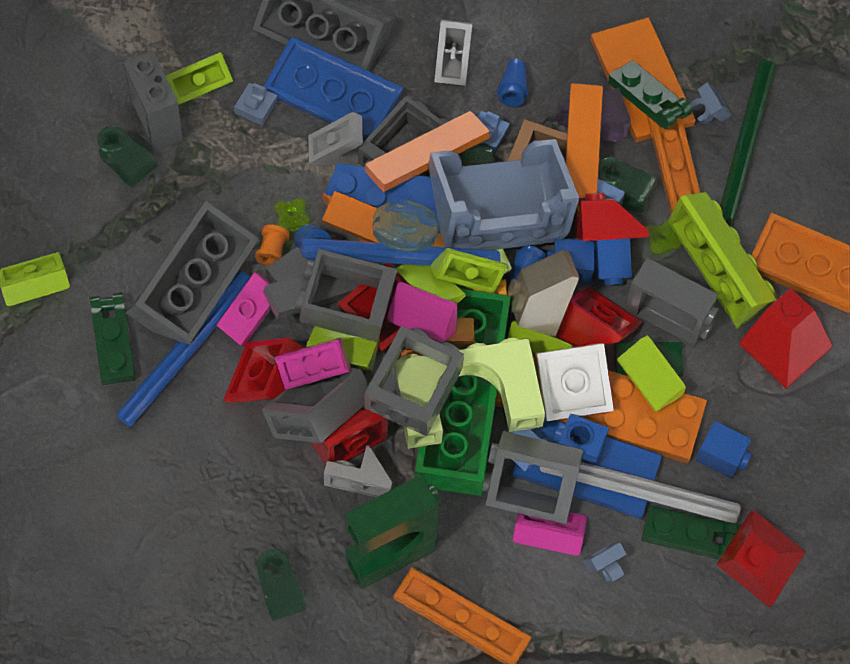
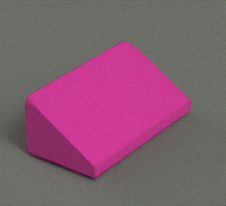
M399 282L388 312L387 321L410 330L412 328L419 329L425 332L430 339L443 343L456 332L457 303Z
M569 512L566 524L518 513L513 542L579 556L587 516Z

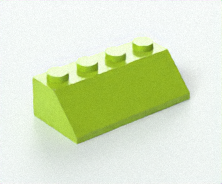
M707 192L686 194L679 198L668 223L712 291L718 294L717 299L738 329L760 317L777 300L775 298V290L768 281H764L758 272V266L753 256L749 253L746 254L740 244V237L733 227H729L722 217L723 213L719 204L715 200H711Z

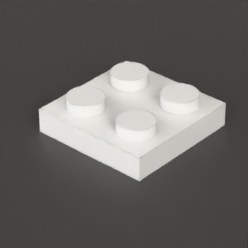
M603 343L535 353L546 421L569 418L570 413L576 416L614 411Z

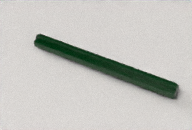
M766 59L760 60L720 203L723 213L722 217L728 225H731L735 219L775 70V63Z

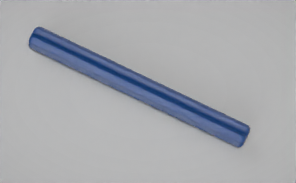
M305 238L302 242V257L316 259L318 249L374 263L431 266L432 262L446 248L500 262V252L497 250Z
M243 271L236 273L191 343L186 344L178 341L119 409L117 416L121 422L127 426L135 423L217 327L216 325L251 278Z

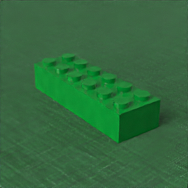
M461 289L466 296L457 304V318H474V344L484 343L486 345H493L505 340L511 296ZM474 375L458 376L439 413L443 429L442 443L419 447L415 478L421 475L426 484L432 483L436 490L482 496L497 388L491 382Z

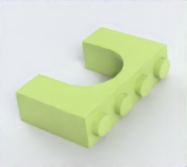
M508 338L499 344L493 345L476 343L460 350L461 353H464L463 369L459 376H479L488 380L497 388L503 401L509 432L543 427L545 411L529 339ZM417 354L402 356L396 361L393 368L397 395L426 408L447 366L426 356H419ZM438 414L427 436L404 426L408 449L442 443L443 429L440 414Z

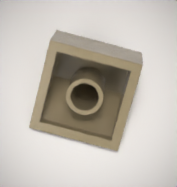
M561 250L521 269L517 280L513 279L511 281L507 296H511V310L514 312L518 326L556 336L579 280V275L569 251Z

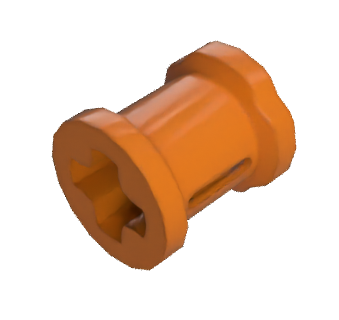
M270 224L262 227L261 234L263 239L261 247L255 252L256 261L265 266H269L283 257L282 253L285 243L290 240L291 236L287 229Z

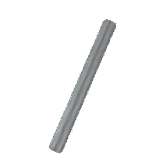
M580 463L577 482L731 523H736L739 518L741 505L738 503L589 463ZM540 466V471L563 478V471Z

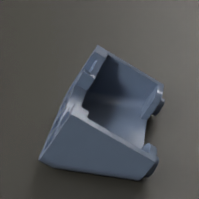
M556 139L531 142L524 149L521 160L461 167V159L456 152L440 151L430 154L429 172L444 247L495 250L555 242V238L563 239L568 235L579 196Z

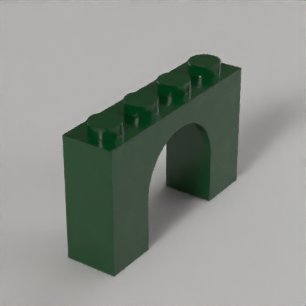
M421 475L345 513V527L355 545L345 549V561L361 589L434 552L435 539L437 538L436 527L439 526L437 517L440 514L438 503L441 502V499L432 483L427 485Z

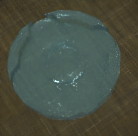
M402 201V205H393L394 202H389L378 208L375 212L372 223L373 234L380 243L388 248L401 252H416L434 244L438 236L439 223L436 221V215L422 204L413 201Z

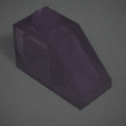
M619 88L604 91L602 94L600 142H615L621 140L624 136H628L631 122ZM569 100L558 102L556 119L558 124L568 128Z

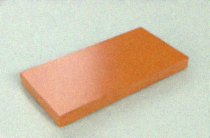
M649 17L591 34L590 41L608 81L610 73L633 60L678 98H685ZM611 86L635 143L651 139L652 136L646 114ZM693 113L682 119L684 128L695 125L696 120Z
M771 212L752 253L760 275L850 314V245Z

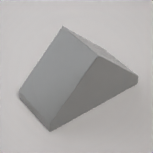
M441 19L434 82L466 86L473 23Z

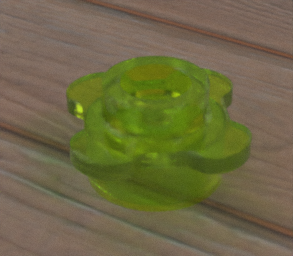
M295 198L290 202L278 201L274 205V211L279 216L277 225L294 231L308 224L309 217L304 211L306 202L302 198ZM294 212L295 214L294 216H290L289 213Z
M664 221L662 225H649L646 227L649 230V237L647 238H649V246L652 253L666 254L672 249L677 250L680 247L681 241L676 237L668 221ZM663 235L666 239L662 240L660 236Z

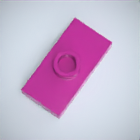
M255 272L216 325L241 346L246 345L271 310L263 290L266 285L272 283L261 274Z
M341 337L275 357L285 390L344 374L351 370Z

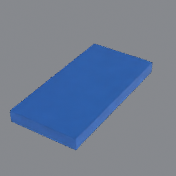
M291 36L263 86L267 91L276 94L277 100L329 124L351 112L361 115L363 140H366L396 107L404 92L402 86Z
M544 417L543 427L535 428L533 432L541 440L546 438L548 442L556 443L553 442V439L561 421H546ZM581 436L571 438L572 442L577 445L587 443L586 439ZM606 437L596 466L654 481L662 455ZM515 464L512 472L513 477L558 492L560 491L562 477L540 471V466L533 465V467L524 471ZM577 481L573 497L638 519L642 518L647 500Z

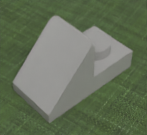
M351 112L308 135L309 164H357L358 147L363 144L362 116Z
M369 445L366 446L361 468H356L350 462L338 460L335 463L327 461L324 470V486L372 497H378L392 490V481Z

